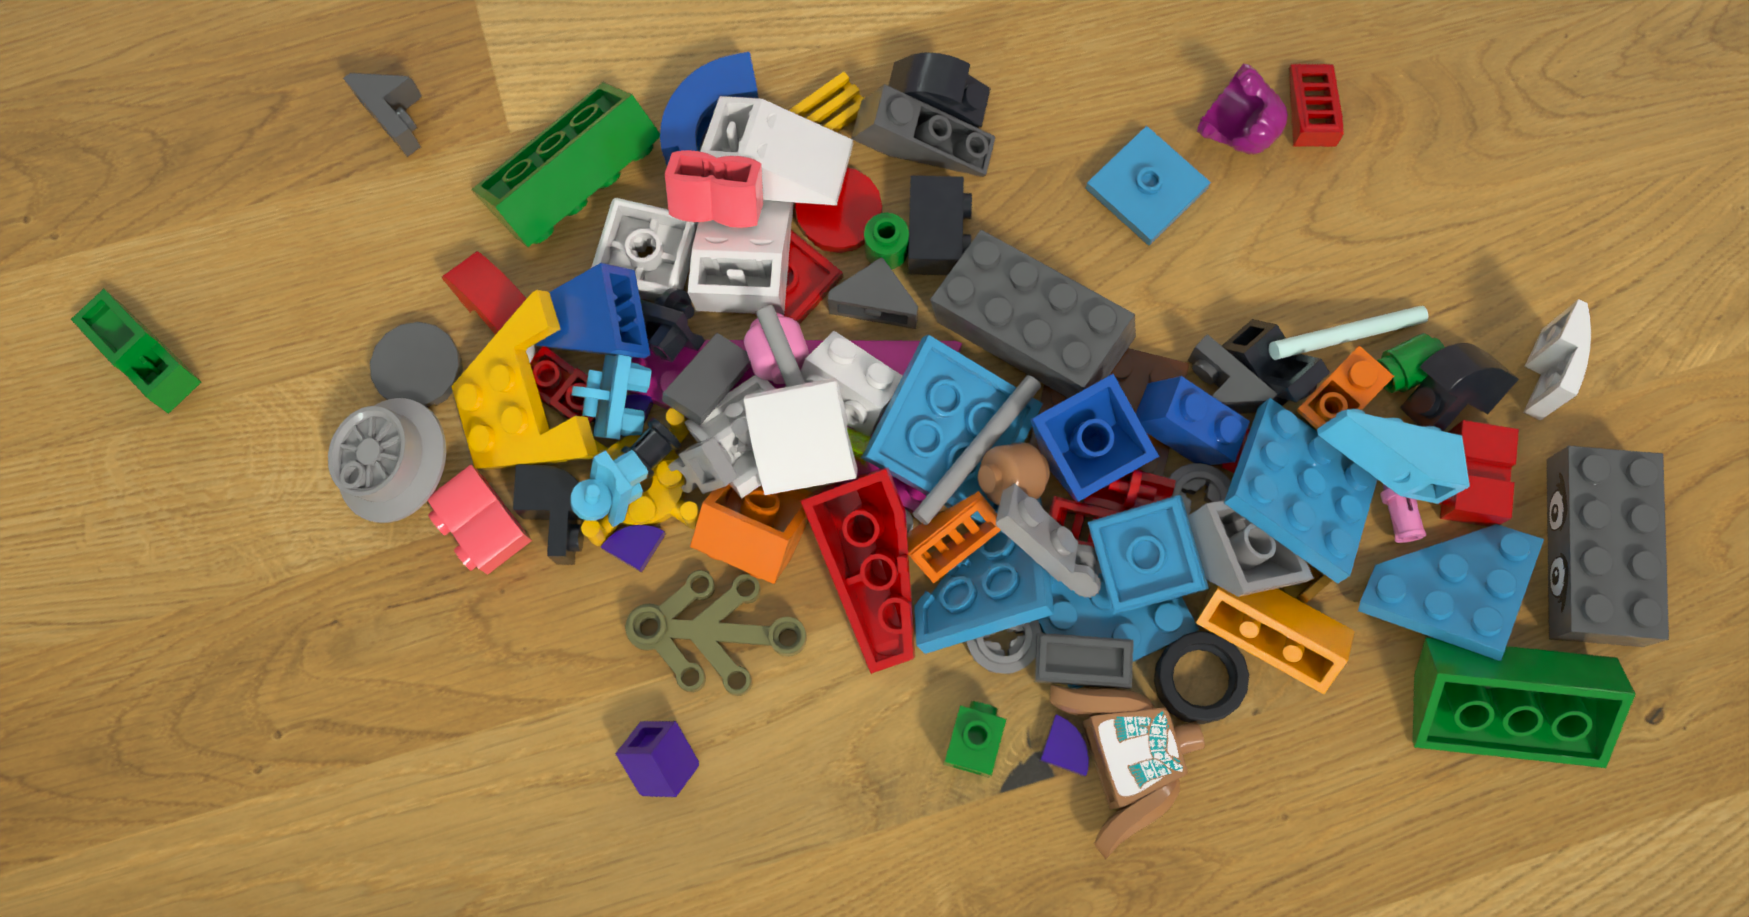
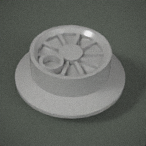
M406 398L385 400L374 406L364 407L353 412L339 425L329 447V472L332 480L340 489L345 503L356 515L376 523L399 521L421 508L435 491L445 466L446 440L438 418L423 404Z

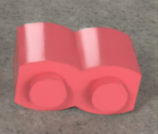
M692 150L672 152L665 171L669 215L688 222L714 220L722 225L737 228L757 226L763 206L762 164L760 162L742 156L716 158L710 154Z
M469 465L436 490L427 500L433 508L428 517L444 536L449 532L453 534L459 543L454 552L470 571L477 567L488 575L532 541L481 472L472 465Z

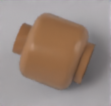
M1018 442L996 446L988 450L982 458L978 472V482L988 499L996 505H1000L1003 490L1013 484L1020 487L1029 497L1038 499L1044 492L1049 480V465L1044 455L1030 443Z

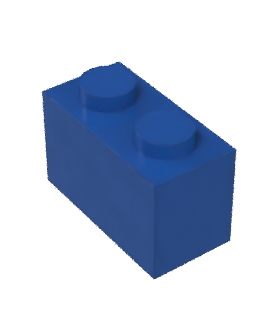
M1182 376L1148 383L1136 412L1146 433L1193 463L1207 465L1235 462L1250 422Z

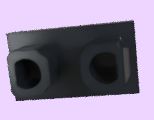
M678 288L667 289L655 300L654 304L640 300L649 348L655 355L663 360L673 362L683 347L696 351L700 349L705 339L702 335L692 333L688 326V319L693 317L695 311L690 296L686 291Z

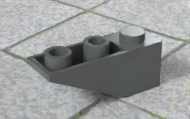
M885 84L861 100L851 137L852 140L890 157L984 177L987 174L996 138L981 129Z

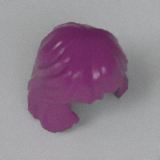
M1242 64L1224 91L1218 95L1217 100L1206 114L1201 117L1197 132L1204 138L1227 144L1236 151L1246 154H1258L1270 148L1271 144L1280 137L1286 126L1288 113L1278 94L1270 88L1258 71L1249 64Z

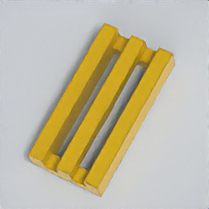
M842 72L788 111L805 117L843 90L838 96L806 117V119L819 124L837 109L852 100L853 105L823 125L832 131L839 132L857 119L861 100L866 97L860 95L858 87L855 84L852 85L849 82L848 75Z

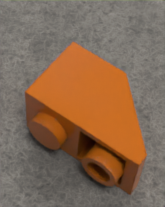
M1358 346L1296 411L1318 429L1336 417V414L1340 411L1347 409L1363 410L1389 383L1394 375L1361 346Z

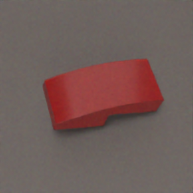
M478 251L441 277L470 313L475 310L495 335L527 299L493 263Z
M542 346L530 362L541 401L567 420L574 416L588 417L589 424H591L596 417L582 415L584 398L571 395L573 386L586 387L588 375L579 368L575 369L550 349Z

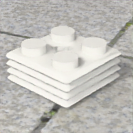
M614 198L609 208L592 267L599 263H605L635 270L640 298L655 302L667 289L678 288L683 290L691 263L692 247L698 222H688L674 218L669 215L668 209ZM647 246H652L654 251L652 255H648L646 258H639L637 252H645Z

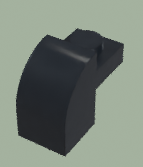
M930 52L916 53L895 61L888 85L976 128L982 127L991 90L990 87L968 74L969 63L950 55Z
M1252 319L1226 341L1222 347L1274 390L1277 395L1273 400L1281 406L1288 401L1298 402L1311 395L1316 390L1317 384L1330 373L1323 360L1304 354L1274 360L1269 354V344L1273 341L1286 339L1277 324Z
M1457 343L1449 345L1434 353L1420 366L1428 376L1402 404L1400 409L1418 426H1434L1444 431L1467 404L1488 415L1519 379L1492 355L1473 344Z
M516 465L513 511L523 520H549L547 556L557 565H575V554L582 551L584 534L581 531L582 524H577V520L584 519L579 518L573 512L570 505V497L574 487L579 482L570 473L556 466Z

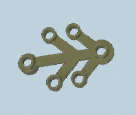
M702 570L692 572L688 576L686 584L660 606L649 603L636 607L629 614L625 624L626 635L629 641L641 650H656L676 674L678 685L686 692L691 693L702 689L706 682L705 672L699 665L689 663L672 639L691 640L721 675L725 689L734 696H742L751 689L752 677L745 668L737 666L718 642L772 646L774 651L782 656H794L803 650L807 641L804 626L793 617L779 618L771 626L720 623L741 604L753 603L759 598L761 593L760 584L750 574H741L736 577L732 588L693 620L674 618L695 599L706 600L713 595L715 582L709 573ZM698 578H706L709 581L708 589L703 593L693 591V583ZM744 581H750L755 584V590L750 596L744 597L738 593V587ZM648 620H655L658 624L656 633L651 636L643 635V624ZM786 630H792L797 634V640L791 646H784L780 643V635ZM690 669H695L699 673V680L693 686H687L683 682L684 673ZM735 673H742L746 677L745 685L741 689H732L729 685L730 677Z

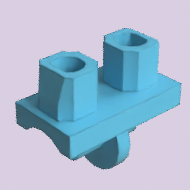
M605 355L603 372L589 370L586 387L573 386L571 395L584 398L582 415L596 417L593 436L620 440V435H641L643 433L644 411L624 407L627 390L647 393L652 372L650 368L632 363V357Z
M606 450L593 457L590 478L579 482L571 493L570 505L573 512L579 518L587 521H596L608 514V521L612 527L618 525L625 520L628 505L642 496L643 489L640 482L647 478V468L633 450L615 460H612Z

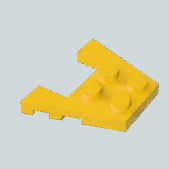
M537 289L532 292L451 386L476 469L489 470L516 467V465L593 459V457L599 454L588 417L574 416L551 430L549 429L526 352L527 348L560 330L550 293Z

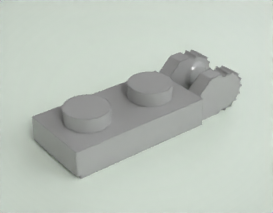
M1016 484L1003 490L996 518V526L1058 582L1061 581L1071 591L1074 590L1075 594H1078L1079 597L1091 598V596L1095 597L1096 594H1099L1101 582L1098 575L1102 572L1096 550L1092 546L1078 544V541L1068 528L1061 526L1043 510L1041 504L1035 498L1029 497Z

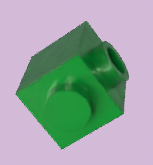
M971 701L969 708L959 707L943 765L987 778L992 776L1007 720L997 716L998 708L976 701Z

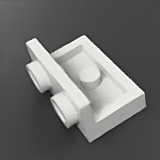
M833 331L805 358L800 371L805 383L837 377L848 418L847 425L865 437H869L874 432L880 417L885 412L902 378L901 374L836 331Z

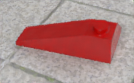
M888 467L859 474L855 479L839 481L812 492L801 500V503L870 673L872 674L913 660L915 658L906 511Z

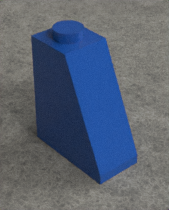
M599 263L549 292L560 330L536 343L537 346L577 352L624 355L636 358H646L651 355L635 270Z

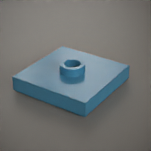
M1146 126L1087 182L1085 189L1150 246L1209 188L1211 182Z
M1174 496L1088 522L1113 614L1123 613L1209 589L1182 496Z

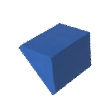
M1114 374L1030 419L1040 452L1047 460L1049 470L1076 502L1159 457Z

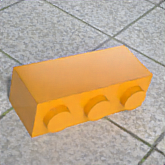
M1213 584L1205 597L1196 620V624L1322 694H1325L1348 662L1355 633L1351 628L1278 588L1237 597L1218 585Z

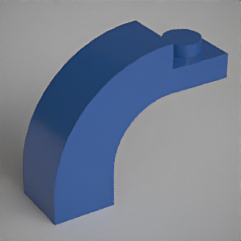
M750 51L713 60L692 72L676 88L665 108L660 128L661 150L666 165H668L672 152L684 150L701 151L703 140L707 134L720 96L759 99Z

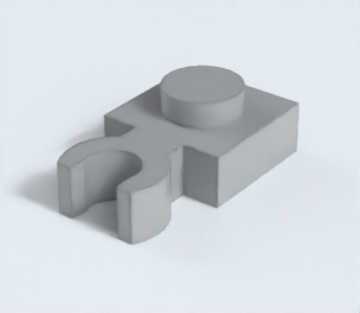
M715 437L691 445L679 454L680 457L668 466L670 471L678 470L684 475L686 484L681 488L686 493H690L699 487L704 494L723 488L738 478L737 473L732 467L729 453L718 444Z

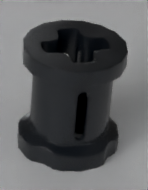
M655 418L648 422L649 428L631 447L624 446L620 450L622 455L630 450L636 453L648 470V479L655 475L653 469L672 450L678 451L682 446L680 441Z

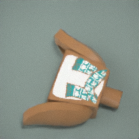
M1050 684L1049 701L1052 705L1069 714L1088 718L1082 722L1109 810L1119 808L1101 827L1094 842L1102 856L1107 859L1120 843L1149 826L1172 807L1180 792L1179 778L1188 774L1183 755L1204 749V736L1196 721L1173 727L1166 708L1156 709L1149 698L1135 691L1112 688L1072 689Z

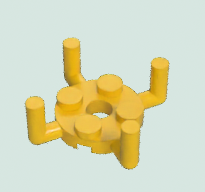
M671 408L666 413V420L670 426L669 431L682 443L689 433L684 423L687 419L686 416ZM640 435L625 436L609 449L597 440H595L599 454L606 450L612 460H615L622 456L620 450L624 446L631 447ZM672 450L653 469L655 475L652 477L651 487L643 492L640 498L628 505L623 522L612 527L608 521L607 514L599 522L597 520H585L582 523L581 531L592 544L602 546L620 524L627 527L633 525H657L666 521L671 516L689 528L695 529L700 510L694 502L683 501L685 492H683L681 487L686 484V479L680 471H670L668 467L670 463L679 458L675 450Z

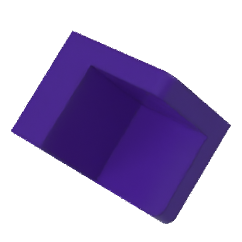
M640 721L615 753L641 796L677 797L699 767V761L676 721Z

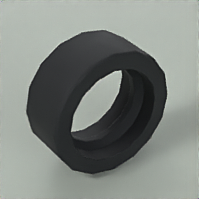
M1198 631L1181 636L1164 649L1155 666L1154 684L1159 700L1169 713L1184 722L1196 721L1202 725L1219 721L1239 708L1248 692L1250 674L1245 657L1234 644L1214 633ZM1196 650L1211 652L1219 657L1226 666L1229 676L1228 689L1224 696L1216 703L1207 706L1194 705L1183 699L1176 690L1173 680L1174 668L1179 659L1188 652Z

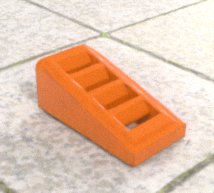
M978 491L934 516L928 525L922 523L907 533L908 555L928 578L935 583L1001 531L996 526L997 513ZM976 511L986 521L979 526L970 517ZM962 522L969 530V532L963 535L956 529ZM949 534L953 541L945 544L941 539ZM934 545L937 550L929 553L927 550Z

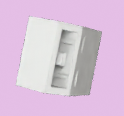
M720 96L700 152L710 154L716 158L742 156L760 162L762 164L763 200L837 205L853 147V140L764 99Z
M763 200L758 224L753 227H730L717 223L714 220L698 222L691 253L688 294L696 311L756 314L757 310L773 305L776 313L784 315L793 202Z

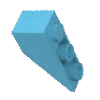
M1360 409L1340 411L1336 414V417L1317 429L1318 436L1399 496L1439 504L1470 487L1461 435L1444 432L1434 426L1422 427L1404 423L1399 418H1382L1365 414Z

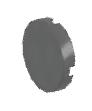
M423 322L401 324L387 332L375 346L370 360L371 380L381 396L386 400L395 398L411 399L426 407H430L433 404L437 406L447 400L453 393L451 386L461 376L463 371L462 359L453 339L436 325Z

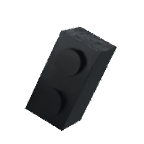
M911 175L908 275H948L971 244V234H963V219H971L972 193H964L963 176Z

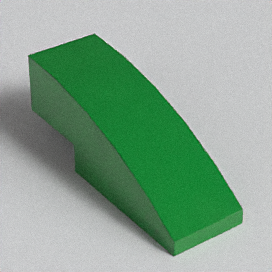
M105 289L100 291L70 319L105 358L123 372L146 398L168 414L202 383L146 326Z

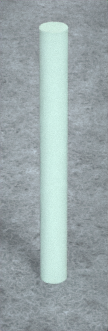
M1421 305L1281 339L1269 344V354L1274 360L1330 347L1426 323L1429 314L1427 309Z

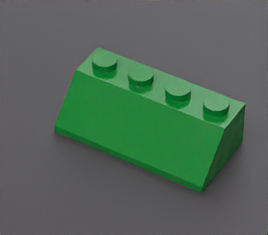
M602 82L471 190L517 240L527 247L533 243L539 244L554 232V226L565 216H572L580 212L587 205V198L595 191L615 183L621 175L620 171L630 162L646 157L653 150V143L660 138V132L631 93Z
M1425 638L1414 674L1412 742L1414 748L1607 768L1636 693L1619 659L1616 657L1506 646L1501 661L1439 639Z

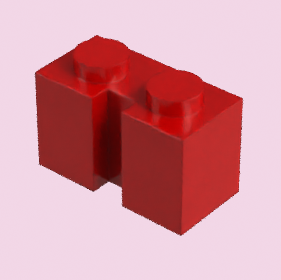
M1462 420L1449 430L1448 433L1461 435L1463 438L1470 487L1439 503L1441 504L1440 519L1486 527L1495 524L1501 525L1512 519L1515 482H1511V470L1516 465L1519 429Z

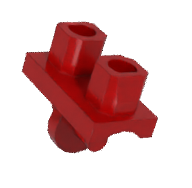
M1136 469L1084 498L1083 503L1123 512L1171 498L1176 480Z

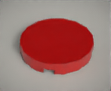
M847 168L837 205L796 202L795 210L800 231L808 240L813 242V245L823 251L844 253L857 250L865 245V226L872 217L883 213V206L879 190L872 180L856 169Z

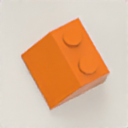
M730 484L713 490L702 503L690 547L707 554L712 559L721 560L748 572L755 578L775 584L790 562L809 522L801 500L812 492L801 488L765 495L761 485L741 498Z

